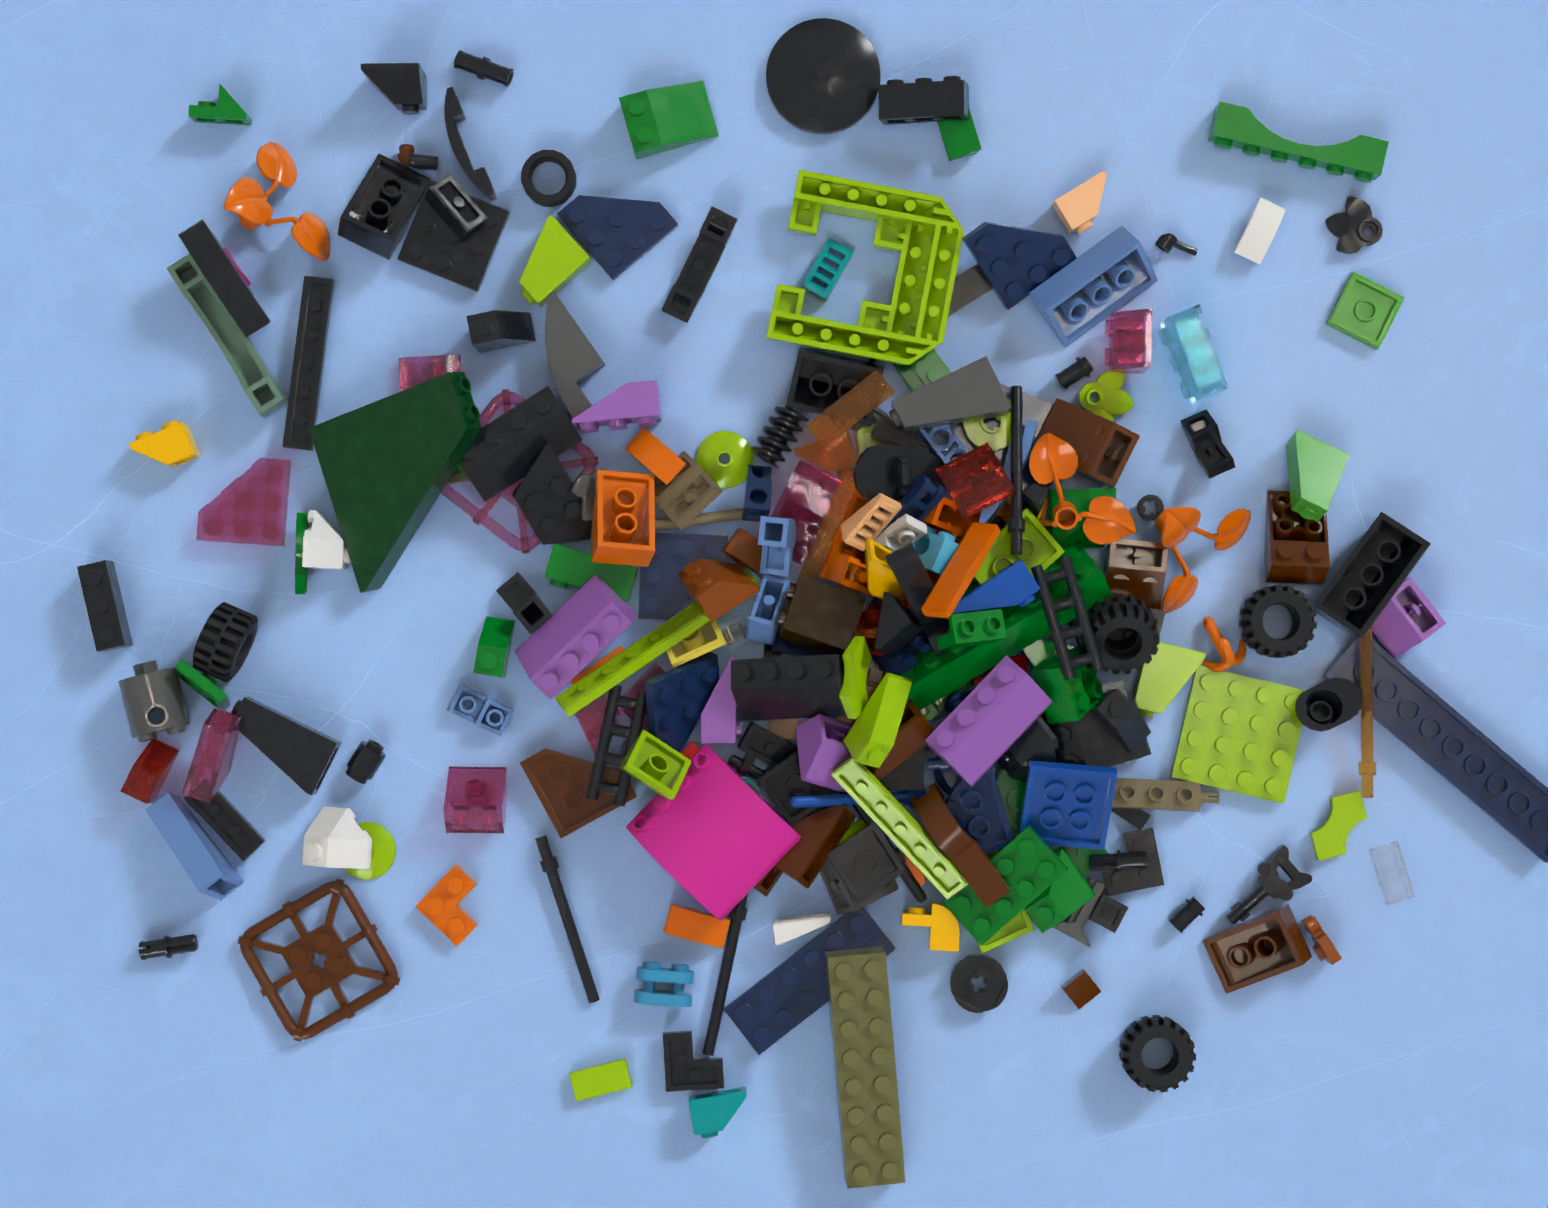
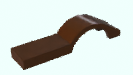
M934 782L929 786L930 791L919 799L917 796L913 797L911 802L932 839L952 859L987 908L1010 892L1011 889L978 842L972 839L956 821L945 802L943 793Z

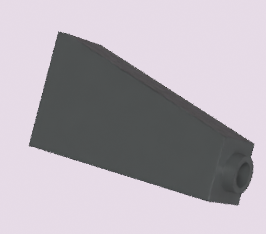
M987 356L893 400L891 402L892 410L889 411V415L895 427L901 426L903 432L1004 416L1011 412L1012 406Z

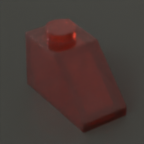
M158 739L151 740L133 764L121 792L146 804L152 803L158 796L180 750Z

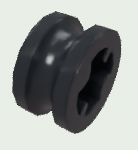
M1155 495L1142 497L1137 505L1139 515L1146 520L1157 519L1164 510L1162 500ZM1150 499L1157 502L1155 507L1158 509V512L1155 515L1151 512L1150 516L1144 513L1146 508L1143 506V503L1146 500L1150 503Z

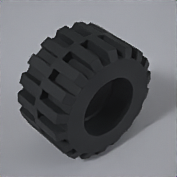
M1275 585L1257 590L1252 593L1253 596L1246 599L1244 602L1246 605L1240 610L1239 614L1242 615L1239 627H1242L1243 631L1240 634L1243 639L1247 640L1249 648L1255 649L1256 653L1271 658L1293 656L1298 654V651L1304 650L1308 646L1307 642L1313 639V629H1317V622H1314V616H1317L1316 610L1311 609L1310 605H1312L1310 599H1305V594L1300 590L1296 591L1291 586ZM1275 604L1287 608L1292 616V628L1289 634L1281 639L1270 637L1263 627L1265 611L1268 607Z
M1116 594V598H1111L1109 595L1104 597V602L1101 603L1099 600L1095 602V609H1088L1087 613L1105 668L1103 671L1107 672L1111 669L1112 674H1119V671L1129 674L1131 669L1136 668L1137 671L1142 669L1144 662L1149 664L1152 661L1151 655H1156L1158 651L1157 645L1160 642L1159 632L1150 607H1146L1145 602L1141 599L1136 601L1133 595H1128L1127 598H1124L1123 594ZM1128 627L1135 630L1130 637L1124 640L1114 641L1106 638L1110 632L1118 628Z
M226 602L217 606L207 619L196 642L193 652V668L224 682L230 681L242 667L253 645L258 628L257 616Z
M1153 1015L1151 1018L1144 1016L1141 1017L1142 1020L1138 1023L1136 1021L1131 1023V1029L1124 1031V1040H1120L1119 1044L1121 1048L1119 1057L1129 1077L1138 1086L1145 1087L1152 1092L1156 1090L1168 1092V1088H1178L1179 1082L1183 1081L1185 1083L1189 1079L1187 1077L1188 1072H1193L1194 1070L1193 1060L1196 1061V1054L1193 1050L1195 1045L1190 1039L1188 1032L1171 1018L1166 1016L1163 1018L1160 1015ZM1158 1037L1168 1039L1173 1046V1055L1170 1062L1160 1069L1147 1068L1141 1060V1053L1145 1044L1151 1039Z

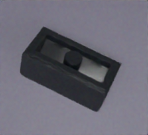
M451 174L431 186L425 195V200L460 240L467 237L487 220L486 215Z

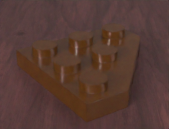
M547 748L520 762L560 838L620 807L614 805L615 795L599 792L598 800L586 798L594 762ZM605 766L602 781L618 784L621 770ZM631 783L626 803L637 797Z

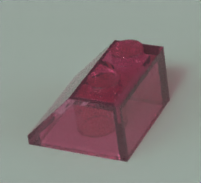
M1152 309L1113 312L1110 315V319L1105 320V337H1109V348L1104 350V365L1109 366V371L1132 374L1145 373L1151 368Z
M449 767L443 808L446 833H504L507 802V767Z

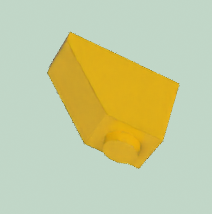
M868 538L865 540L868 590L873 596L880 597L881 599H883L884 592H890L896 597L900 596L903 591L885 558L892 551Z

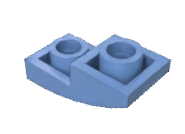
M462 684L458 685L447 708L448 711L499 736L502 735L514 711Z

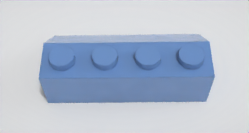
M1120 226L1029 292L1040 315L1066 348L1157 282L1158 279L1140 241L1123 226Z

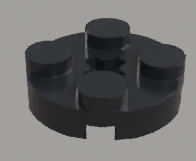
M971 954L960 960L953 968L950 976V990L956 1002L963 1009L973 1013H983L991 1009L993 1010L1003 1002L1008 991V981L1004 969L997 960L984 954ZM983 976V982L987 984L986 988H979L978 991H974V984L971 983V980Z

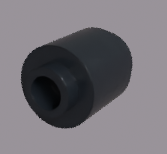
M371 739L368 742L361 741L347 763L348 769L345 773L355 781L366 784L368 779L371 780L386 757L382 752L384 747Z

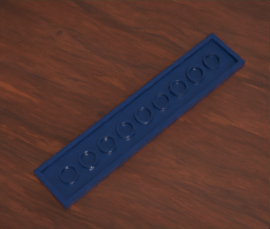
M1366 634L1362 639L1356 636L1323 676L1328 680L1344 678L1354 682L1361 690L1363 696L1362 709L1539 859L1547 863L1548 788Z

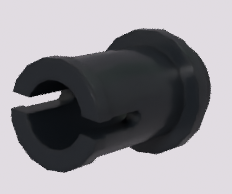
M1085 356L1081 359L1079 357L1075 358V363L1060 373L1055 374L1064 390L1083 377H1090V373L1094 371Z
M1194 897L1190 900L1186 899L1187 903L1168 920L1180 933L1199 915L1203 916L1202 912L1205 908Z

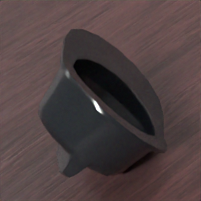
M1334 678L1300 694L1295 703V712L1298 720L1307 728L1320 732L1328 731L1355 717L1362 708L1363 696L1360 688L1354 682L1344 678Z

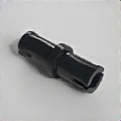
M462 50L458 51L454 60V68L475 74L478 79L485 80L486 78L503 84L506 87L510 85L514 75V69L512 68L509 69L493 63L490 58L485 56L479 58Z

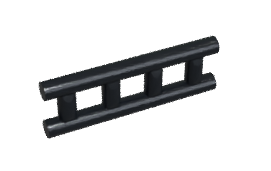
M1070 556L1059 559L1061 568L1044 573L1042 564L1031 567L1033 578L1041 588L1038 590V594L1065 681L1076 678L1074 669L1091 664L1093 672L1105 669ZM1065 579L1070 596L1053 601L1048 584ZM1073 607L1078 624L1061 629L1056 612ZM1082 636L1087 653L1070 657L1065 640Z
M616 685L609 690L586 798L598 800L599 792L615 795L614 805L625 807L631 775L621 769L618 784L602 781L605 763L615 766L621 764L641 733L647 704L645 691L638 690L637 697L631 698L620 695L622 686ZM617 707L634 710L630 727L614 724ZM611 735L628 738L624 755L608 752Z

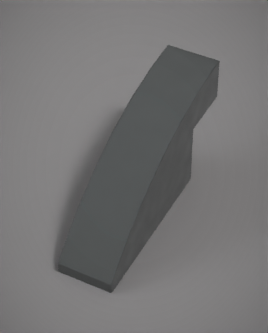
M553 291L549 294L546 310V350L556 388L572 418L592 406L578 384L604 367L605 363Z

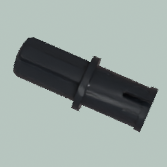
M1117 850L1115 854H1093L1089 856V868L1092 871L1118 870V873H1121V870H1147L1146 851L1120 852V850Z
M191 934L172 938L166 935L164 939L139 942V948L143 949L139 950L141 960L162 956L172 958L175 954L197 951L199 947L196 935Z

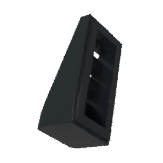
M1034 480L1022 494L1023 509L1028 508L1037 518L1053 481L1048 484H1040Z

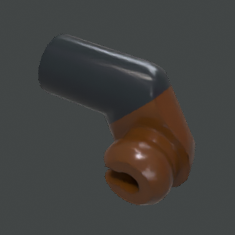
M401 144L399 146V154L397 156L400 162L415 169L437 170L438 156L413 154L414 146L411 144Z

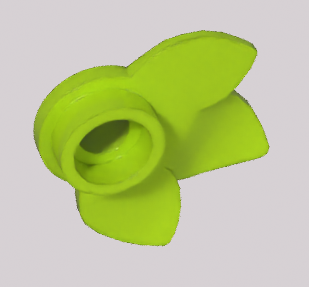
M1117 371L1104 372L1097 378L1096 382H1089L1083 385L1078 394L1080 405L1084 409L1089 410V412L1113 421V415H1121L1130 411L1134 406L1133 400L1125 391L1121 390L1125 374ZM1092 392L1097 393V399L1094 402H1091L1089 398Z

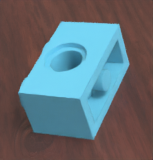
M927 526V534L916 540L912 545L926 571L941 576L959 544L954 542L955 536L943 531H939L938 535H936L937 530Z

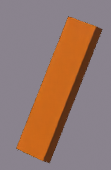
M977 522L971 524L921 608L925 616L949 619V616L954 612L1001 532L997 524Z

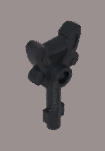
M1284 844L1275 850L1269 864L1262 862L1258 865L1257 871L1261 874L1258 876L1260 887L1242 903L1237 901L1230 908L1232 911L1226 917L1232 924L1239 920L1243 922L1251 915L1249 911L1267 895L1277 899L1280 897L1283 900L1289 901L1293 897V889H1299L1312 882L1313 877L1311 875L1299 872L1288 859L1289 851ZM1278 866L1291 879L1289 882L1279 878L1276 870Z

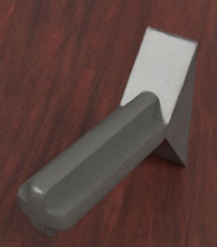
M1090 878L1088 881L1089 886L1096 895L1071 914L1067 922H1060L1053 926V928L1089 947L1091 946L1083 932V928L1105 888V884L1096 878Z

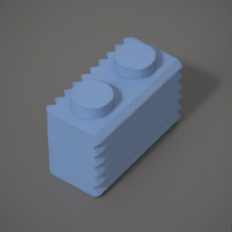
M768 574L762 575V580L759 584L760 591L756 594V598H754V603L748 617L747 639L768 645L774 643L779 628L776 625L781 609H785L788 601L785 599V595L790 584L789 580Z

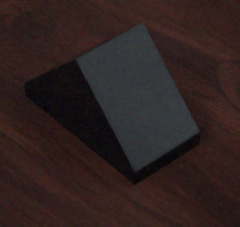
M884 592L875 649L886 656H893L923 629L900 598L890 592Z

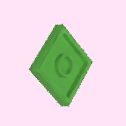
M1352 272L1326 324L1377 350L1380 348L1404 297Z

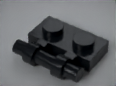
M751 721L737 745L738 749L746 752L745 756L741 759L732 754L727 764L736 768L737 773L743 776L747 774L757 779L796 751L798 746ZM757 758L767 763L768 766L762 770L753 765V762Z

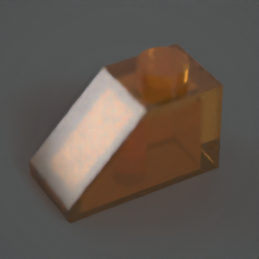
M849 432L794 448L796 457L829 475L837 474L838 478H843L854 474V467L858 459Z

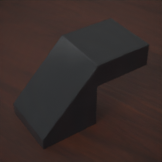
M1207 409L1180 421L1195 457L1209 479L1236 467L1233 457L1222 443L1218 425Z
M519 572L496 590L530 634L534 633L553 617L538 594Z

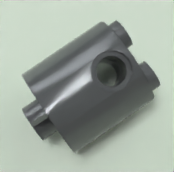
M156 660L133 666L135 676L118 681L132 738L138 737L139 742L156 739V733L167 730L169 735L186 731L185 725L190 724L175 667L158 670ZM156 709H162L165 712V720L161 724H153L150 720L151 713Z

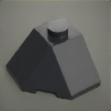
M1039 716L997 760L998 764L1012 779L1026 782L1029 760L1061 763L1057 762L1055 749L1059 748L1057 737L1041 716Z

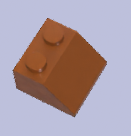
M700 558L695 562L687 564L682 571L676 574L691 600L711 622H714L760 591L751 578L737 564Z

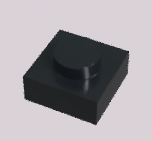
M1102 893L1088 919L1115 933L1129 907Z

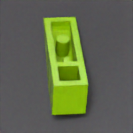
M888 672L883 677L843 740L856 763L880 768L896 740L912 685L911 679Z

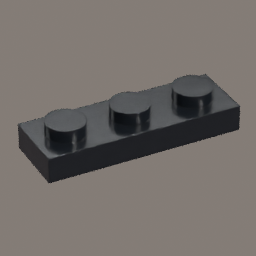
M205 778L184 798L242 861H246L266 842L262 835L208 778Z

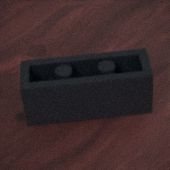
M946 76L943 78V81L933 82L931 78H917L915 83H904L903 80L894 79L888 80L886 85H878L879 120L884 125L969 120V85L965 80H961L959 76Z
M103 560L78 566L77 570L96 651L106 652L133 645L114 561Z

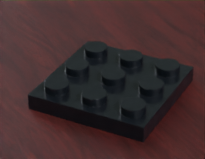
M429 179L397 259L479 292L510 212L469 195L486 215L487 220L467 237L460 240L425 200L428 189L437 183Z

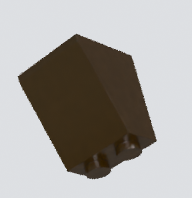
M800 575L795 584L790 582L785 599L789 600L786 610L781 609L776 624L781 627L778 636L813 655H843L855 636L866 598Z

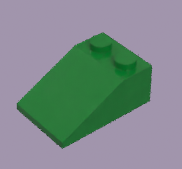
M703 81L648 89L619 97L636 160L719 136Z

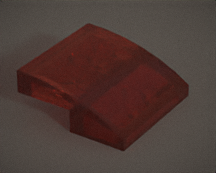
M988 443L936 469L940 480L949 492L954 505L963 519L1016 493L1006 472Z

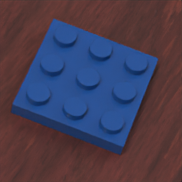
M1029 760L1018 834L1030 825L1049 846L1104 850L1118 775L1117 769L1114 767Z

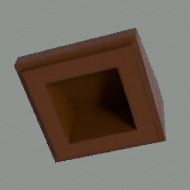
M1084 969L1080 970L1061 986L1078 1009H1081L1101 992Z

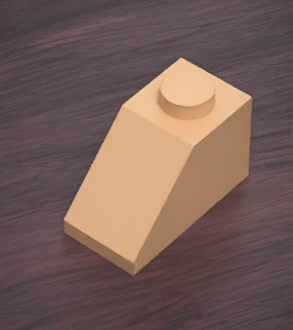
M1105 171L1100 172L1053 202L1052 207L1069 234L1076 230L1081 234L1094 225L1092 221L1098 214L1107 177Z

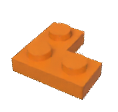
M456 864L415 907L458 946L478 925L458 906L461 900L477 883Z

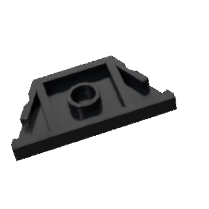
M545 442L541 446V452L534 463L530 464L526 470L523 481L518 483L513 491L512 497L543 545L591 539L592 520H582V497H578L571 492L574 485L550 444Z

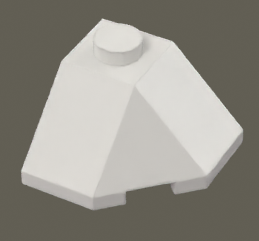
M309 510L308 522H312V526L305 530L303 536L302 567L347 570V564H351L343 536L321 512Z
M323 806L304 835L302 865L327 868L370 869L372 839L366 831H362L355 821L356 816L350 808Z

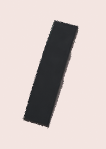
M203 219L178 234L197 266L246 338L270 323L269 317L254 297L253 292Z

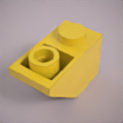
M178 420L162 425L163 430L152 434L151 431L138 434L135 436L136 441L128 444L131 450L173 467L201 457L189 425L183 422L179 423Z

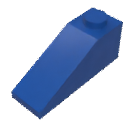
M1020 559L1011 563L963 596L952 614L1008 608L1018 604L1022 608L1036 599L1033 594L1041 588Z

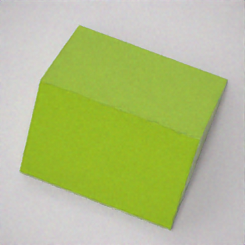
M643 729L618 768L664 798L673 800L692 761Z

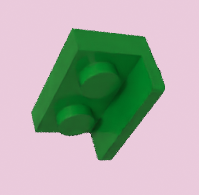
M996 609L950 615V629H947V635L937 638L938 649L942 650L986 645L1006 639L1007 634L1002 610Z

